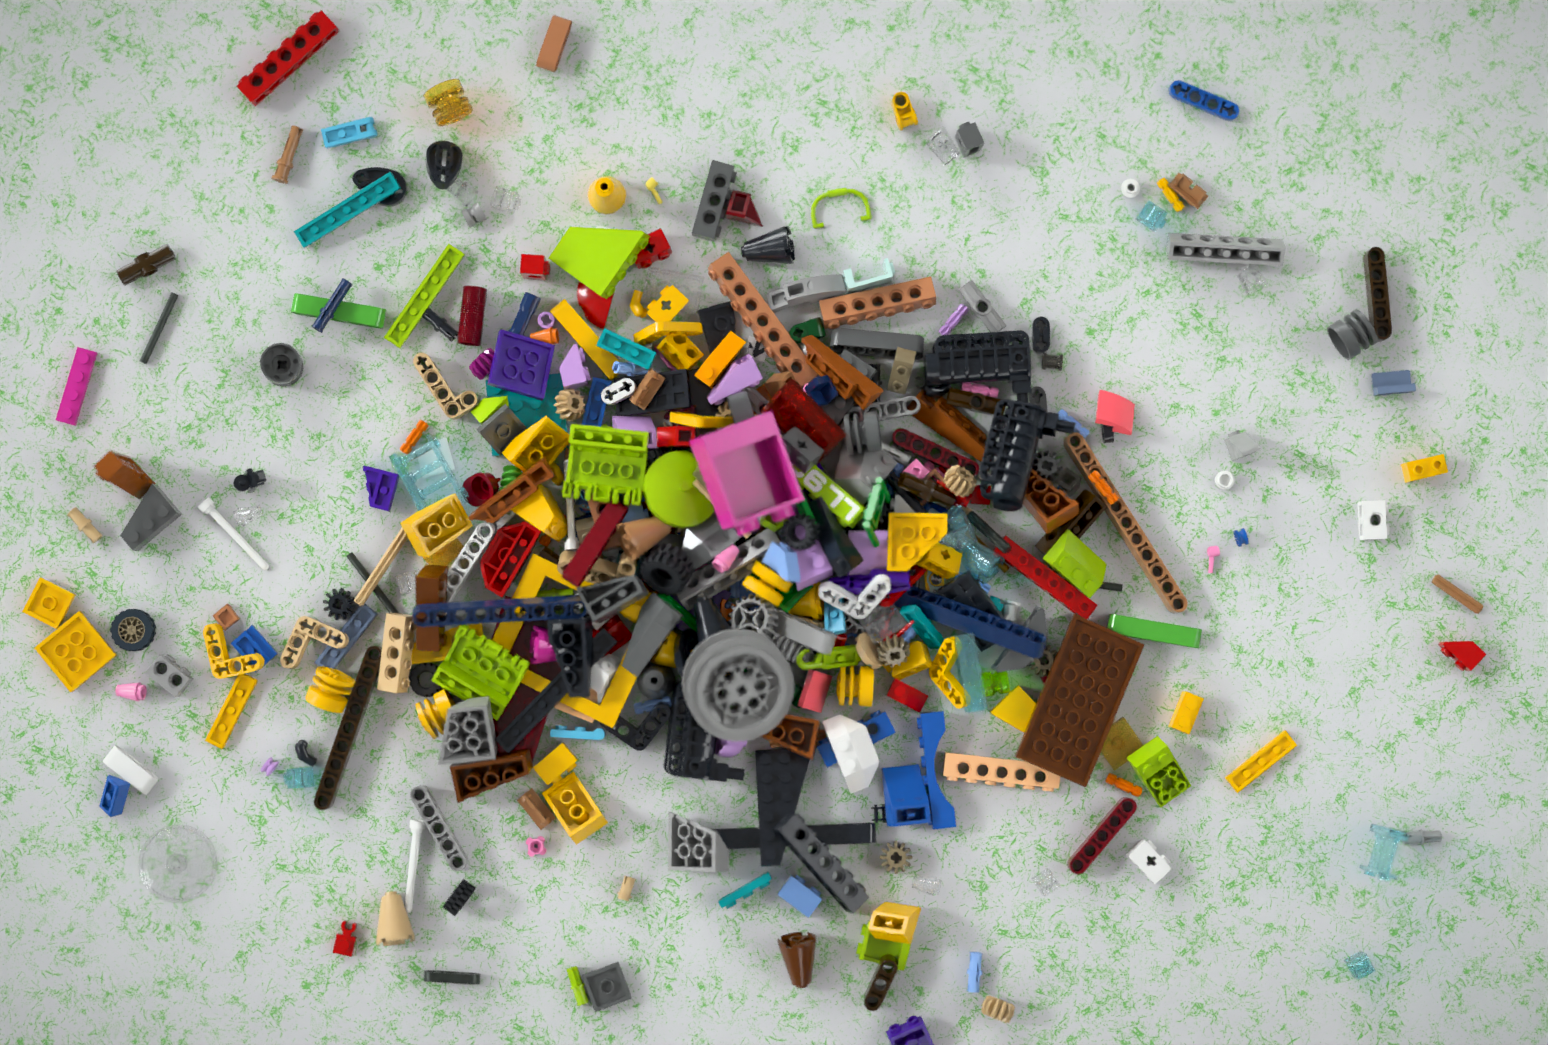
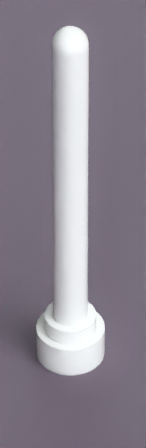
M568 460L564 461L565 481L567 476ZM572 493L571 498H566L568 538L564 543L565 551H577L580 547L575 533L574 499Z
M210 497L204 500L198 508L203 513L210 514L263 570H267L269 568L268 563L215 509V502Z
M411 819L409 826L413 834L405 898L407 913L412 911L420 833L425 829L424 821Z

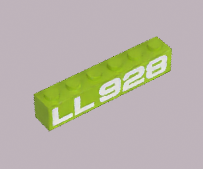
M791 463L801 490L806 488L810 492L808 496L813 500L821 496L831 512L839 517L837 521L846 528L848 525L850 528H853L863 517L865 508L816 465L804 474Z

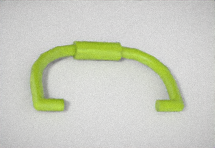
M846 187L827 190L826 193L820 194L811 206L813 228L824 227V223L817 224L815 215L817 204L823 198L847 195V193L859 196L863 200L866 209V216H860L861 221L872 218L868 199L862 192L855 189H846Z

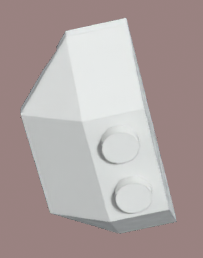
M842 715L822 721L850 794L869 787L880 761L866 726Z

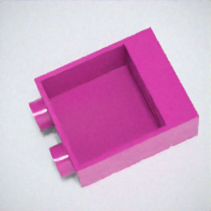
M772 411L689 441L722 529L735 527L738 536L761 528L757 518L770 513L773 522L795 515L792 504L800 502L804 498Z

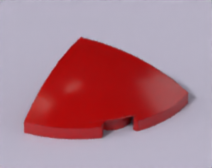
M578 282L577 299L579 306H581L585 313V317L595 326L604 329L614 293L605 299L583 283Z

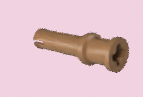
M294 125L291 126L281 159L276 162L278 165L275 174L271 177L272 180L288 184L287 178L290 169H293L292 161L303 132L302 128Z

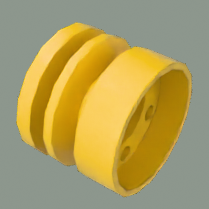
M324 666L317 667L316 675L313 676V682L317 685L309 686L305 699L322 710L333 713L344 712L348 702L344 695L351 694V688L354 686L355 680L337 669Z
M850 666L849 674H846V667H840L836 686L839 705L844 706V699L848 697V705L852 706L854 697H858L859 706L872 707L874 669L870 668L871 666H860L859 674L854 673L853 666Z
M446 689L433 694L435 704H432L428 698L424 699L426 708L421 702L415 704L418 718L423 728L433 739L439 737L437 729L442 735L444 734V724L446 723L448 708L456 705Z

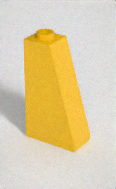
M1017 685L989 712L1024 733L1036 703Z

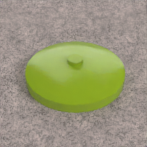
M673 451L664 454L650 466L644 478L643 492L649 509L659 520L673 527L689 528L699 525L715 511L714 505L693 484L697 479L693 473L698 466L694 453Z

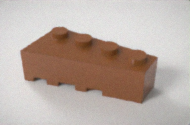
M112 450L106 453L93 466L97 470L96 475L101 480L114 484L139 500L147 493L152 484H156L130 456Z
M786 714L772 730L760 737L814 761L821 723L819 720Z

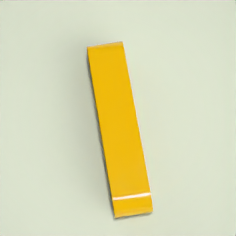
M565 299L550 310L552 315L610 381L619 375L615 374L614 370H612L613 363L619 360L614 354L596 346L599 337Z

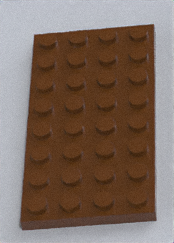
M1073 614L1014 757L1080 786L1087 787L1144 644Z

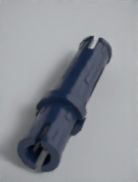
M344 278L341 279V282L324 308L320 309L321 313L314 324H312V328L320 333L323 332L329 320L334 318L333 314L343 301L345 295L353 286L351 282Z

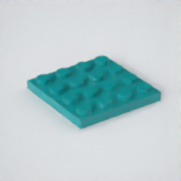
M560 373L549 374L545 397L542 401L487 385L488 380H485L487 398L508 396L510 410L527 429L547 416L567 432L566 419H560V414L555 413L557 407L553 406L557 403L555 397L559 395L561 390H564ZM492 448V456H500V455Z

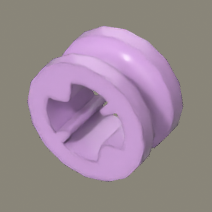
M545 311L539 314L537 321L541 328L554 327L555 317L552 313ZM545 316H549V319L552 321L550 324L547 323V326L541 321Z
M270 757L260 771L266 772V776L269 777L279 762H274L273 758Z

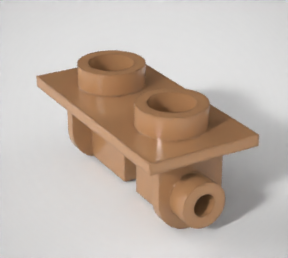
M1178 173L1168 186L1176 194L1187 200L1191 206L1199 209L1208 198L1207 192L1197 184L1192 189L1189 186L1193 181L1184 173Z
M650 368L629 400L634 405L645 410L666 378Z
M533 788L517 800L540 830L556 819Z

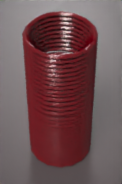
M463 286L457 343L468 346H481L487 289L479 286Z

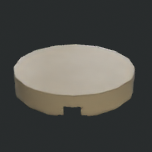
M867 632L859 634L855 641L858 643L856 644V650L862 661L867 665L870 664L872 669H878L883 666V662L878 658L877 646L880 645L877 640Z

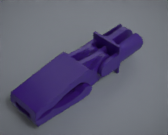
M872 569L870 574L849 575L847 573V576L840 578L830 577L828 582H832L854 595H860L877 575H886L891 580L890 591L887 593L890 594L910 590V571L897 572L887 571V569Z

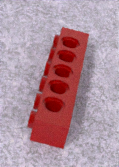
M322 10L319 13L315 12L312 14L309 22L305 25H300L291 38L287 37L284 39L281 47L271 51L263 63L260 62L252 69L253 72L239 80V84L236 87L255 107L340 32ZM319 28L320 32L317 35H311L313 29ZM305 41L306 43L303 48H297L298 42ZM290 53V60L283 61V56ZM277 66V71L270 74V67ZM257 79H263V83L260 86L254 85Z
M1006 535L1002 537L1009 543L1011 549L1007 553H1003L995 547L993 552L1072 613L1085 619L1089 618L1098 606L1096 603Z

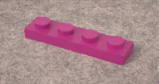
M77 347L56 416L57 421L76 426L98 354L97 352Z

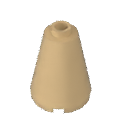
M396 891L386 892L385 896L381 897L376 945L379 946L381 942H383V946L405 944L406 939H410V942L415 941V935L401 895L397 894Z

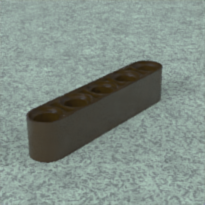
M1373 247L1365 252L1363 263L1369 322L1376 332L1378 342H1381L1391 336L1392 324L1385 254L1381 248ZM1371 252L1377 255V261H1373L1370 258ZM1373 271L1378 272L1379 280H1375L1372 277ZM1374 290L1380 291V299L1374 296ZM1376 309L1382 310V318L1377 317ZM1378 328H1382L1385 331L1384 337L1379 336Z

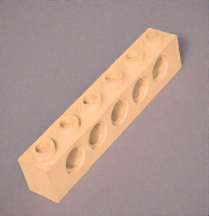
M944 753L942 775L947 776L946 780L958 781V778H966L965 782L969 783L985 780L987 785H996V782H1003L1006 787H1015L1016 784H1021L1024 789L1032 790L1035 789V786L1042 787V791L1054 792V788L1059 789L1060 776L1025 761ZM964 762L968 765L966 773L958 771L960 763ZM980 765L987 767V773L983 776L977 773V768ZM999 767L1006 769V775L1002 778H999L996 774ZM1019 769L1025 771V777L1022 780L1016 778V771ZM1038 771H1042L1045 775L1044 780L1041 782L1035 780V774Z

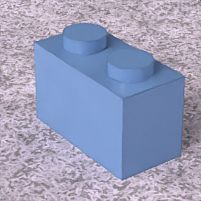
M790 875L777 894L809 918L823 900L820 896L821 892L813 886L811 888L805 885L806 881L799 875L795 877Z

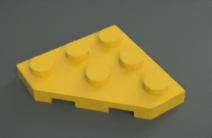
M889 513L887 571L907 572L947 535L948 514Z

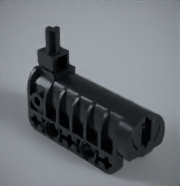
M1024 331L942 335L933 344V354H925L924 356L926 386L1008 381V383H1012L1013 395H1017V401L1029 403L1028 394L1032 393L1029 336ZM1000 339L1004 345L998 346L995 340ZM977 341H980L981 344H984V347H980V344H977ZM957 342H963L966 348H959ZM939 343H942L943 346H946L945 349H942V347L939 346Z
M1007 399L1000 400L996 404L979 469L981 496L985 499L993 500V508L1009 512L1020 510L1023 506L1039 439H1043V435L1056 437L1057 431L1073 434L1076 423L1059 420V414L1046 412L1044 408L1035 404ZM1004 406H1008V409H1006L1005 415L1002 416V408H1004ZM992 485L990 493H986L988 486Z
M682 681L676 682L672 691L671 715L669 717L663 763L664 770L668 774L677 777L727 782V779L743 780L745 769L729 767V764L717 763V759L714 758L717 737L700 726L685 700H679V697L684 698L681 691ZM720 689L717 695H722L723 689ZM684 704L685 710L680 714L678 706ZM681 717L684 718V720H677L676 718ZM676 726H682V730H676ZM674 736H681V740L674 738ZM678 742L680 744L679 751L674 752L673 746L675 743ZM672 755L679 757V759H672ZM677 764V768L671 769V765Z

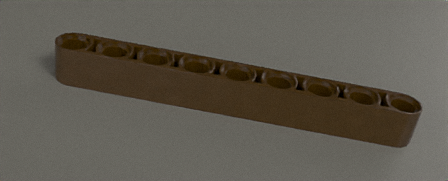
M371 646L364 654L314 797V806L319 810L329 809L334 804L379 675L382 653L380 646ZM374 649H377L380 653L377 660L371 658V652ZM368 667L373 670L371 678H367L364 674L365 669ZM360 686H365L367 689V693L363 697L358 694ZM354 704L360 706V713L358 715L353 714L351 710ZM348 722L354 725L352 733H348L345 730V725ZM341 741H345L347 743L348 747L346 751H341L339 749V743ZM335 759L341 762V767L338 770L334 769L332 765ZM329 777L335 781L333 788H329L326 785V780ZM321 796L328 798L327 806L320 804Z

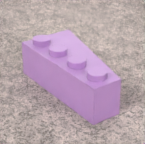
M793 504L792 507L795 515H798L799 511L796 505ZM801 524L797 525L795 529L796 536L799 539H804L806 536L805 527ZM818 540L815 541L816 544L811 546V548L794 550L797 553L801 578L799 583L796 582L797 591L833 575L832 567Z

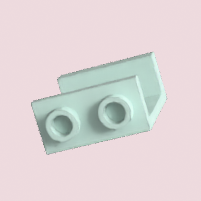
M888 258L884 259L882 266L885 275L857 283L854 282L851 268L843 270L842 276L847 294L890 283L895 273L893 263H889Z

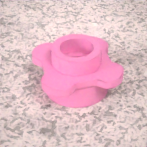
M543 836L526 840L529 856L533 857L535 854L544 855L547 850L544 847L545 838Z

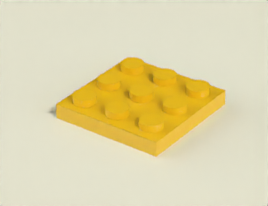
M78 611L34 648L70 692H74L117 656L81 611Z

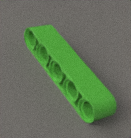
M294 293L291 313L317 318L321 313L320 309L324 308L329 299ZM342 301L333 314L334 318L330 320L383 329L386 309Z
M1109 614L1107 625L1108 629L1127 637L1198 649L1202 629L1116 614Z

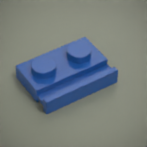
M251 625L231 643L241 656L253 653L261 654L264 658V666L278 655L276 650L254 625ZM253 660L247 663L249 665L257 664V661Z

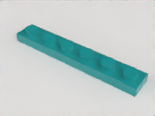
M389 172L298 228L294 233L303 248H306L394 194L401 187L392 172Z

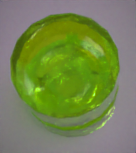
M990 671L979 673L983 697L994 696L996 692L999 694L1011 692L1007 671H995L993 674Z

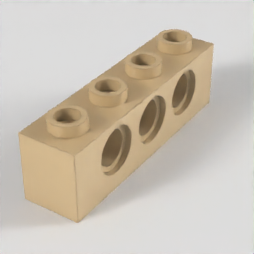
M386 613L377 690L392 693H405L408 690L410 683L409 673L412 666L411 656L414 648V631L416 629L412 615Z

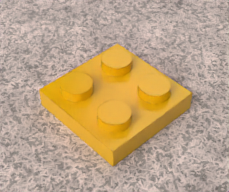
M40 577L22 612L58 629L76 594Z

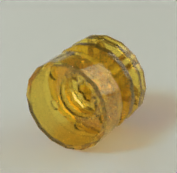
M450 79L439 83L427 90L423 95L428 107L431 109L436 108L432 112V116L436 118L437 126L442 127L456 123L473 111L471 104H468V97H461L465 91L459 79Z

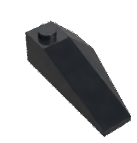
M820 496L809 502L808 505L816 523L819 525L816 530H820V534H816L819 537L818 541L832 567V571L836 577L840 578L853 571L864 559Z
M580 617L547 620L548 640L554 649L555 659L561 668L562 678L569 697H590L593 643L592 618Z

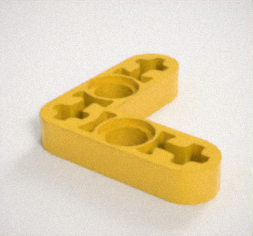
M656 322L633 334V339L637 344L646 345L663 336H697L703 334L702 323Z
M670 412V422L701 428H726L734 425L731 416H700L684 412Z
M212 623L204 627L203 636L212 674L215 678H227L263 668L264 658L259 653L229 658L224 632L220 624ZM215 646L221 649L219 656L214 653ZM253 660L257 661V664L248 666L247 662ZM236 661L241 663L242 668L240 671L235 669ZM228 666L229 670L220 672L219 668Z
M953 636L943 641L932 662L933 666L929 668V676L956 708L960 709L969 706L971 698L965 688L950 672L962 649L960 639ZM944 655H945L946 658H947V664H946L945 661H944V658H943ZM948 682L951 684V690L948 687Z

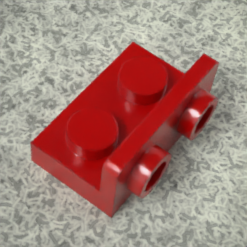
M617 614L599 629H593V638L604 628L618 641L603 657L615 652L631 640L632 637L631 632Z

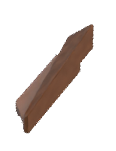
M809 335L802 338L801 342L805 344L807 355H805L806 363L818 375H828L838 393L845 400L852 396L861 409L865 410L883 393L884 390L816 337Z
M922 389L916 396L920 401L921 409L912 416L982 462L985 450L984 442L987 439L985 433L953 405L946 404V399L942 396L936 402L932 397L925 395L926 392ZM912 400L907 409L910 411L915 410L917 407L916 401Z
M545 456L473 511L468 519L494 523L537 491L539 488L537 485L554 477V473Z

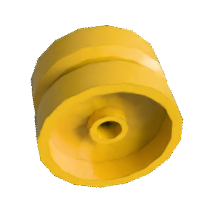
M756 561L752 571L760 579L747 576L742 584L778 607L783 597L775 591V588L788 592L792 583L783 579L771 568Z

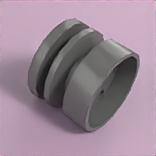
M1357 309L1352 311L1350 315L1344 316V322L1338 320L1327 327V332L1333 345L1347 360L1360 354L1361 348L1366 350L1370 345L1372 346L1378 342L1373 326L1366 316Z
M275 343L267 347L261 355V371L274 385L281 387L291 386L302 376L304 369L303 360L292 346L285 343ZM281 362H282L283 364H285V363L287 362V364H286V367H287V368H286L285 370H283L282 368L280 369V365H279V364H280Z
M877 411L864 412L863 421L861 422L857 413L854 414V423H851L849 414L844 415L843 437L849 455L854 454L855 445H857L858 453H862L863 444L867 445L869 452L882 451Z

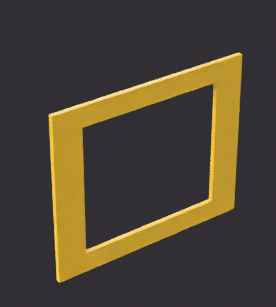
M533 553L512 599L535 598L546 576L574 590L577 587L561 578L562 574L558 572L557 564ZM583 581L580 587L593 585L594 583ZM634 603L620 612L637 620L642 606ZM517 607L515 612L520 613V607ZM525 621L500 622L492 640L503 646V650L508 649L511 651ZM626 652L601 705L584 697H569V694L560 702L614 728L637 679L635 675L622 666ZM527 670L521 683L539 692L551 682L530 670Z

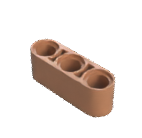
M553 15L537 59V67L555 73L571 30V20Z

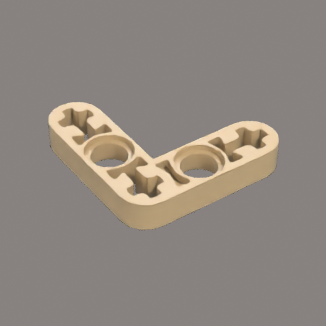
M302 616L297 620L281 655V665L288 669L298 667L311 637L338 649H343L348 645L349 637L346 633L316 619ZM303 622H307V624L314 626L313 630L309 628H304V626L302 625ZM321 627H325L327 630V634L323 638H320L318 635V630ZM331 636L340 637L343 640L342 643L331 639ZM297 637L302 639V645L299 648L294 646V640ZM290 650L298 651V654L290 652ZM290 657L294 660L293 663H289L287 658Z

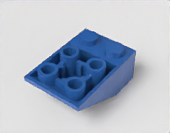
M919 764L881 768L887 826L897 827L931 823L929 801Z

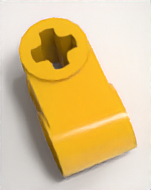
M897 92L892 98L891 105L896 123L901 131L904 127L913 124L915 126L918 125V119L909 96L905 92ZM899 97L903 98L905 100V105L898 106L895 102V99Z

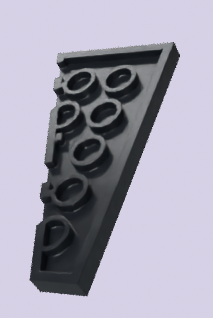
M788 749L755 751L761 867L781 866L786 844L772 829L787 813L795 814L810 759Z

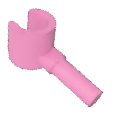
M1211 546L1207 549L1209 557L1208 573H1213L1214 557L1220 556L1218 546Z

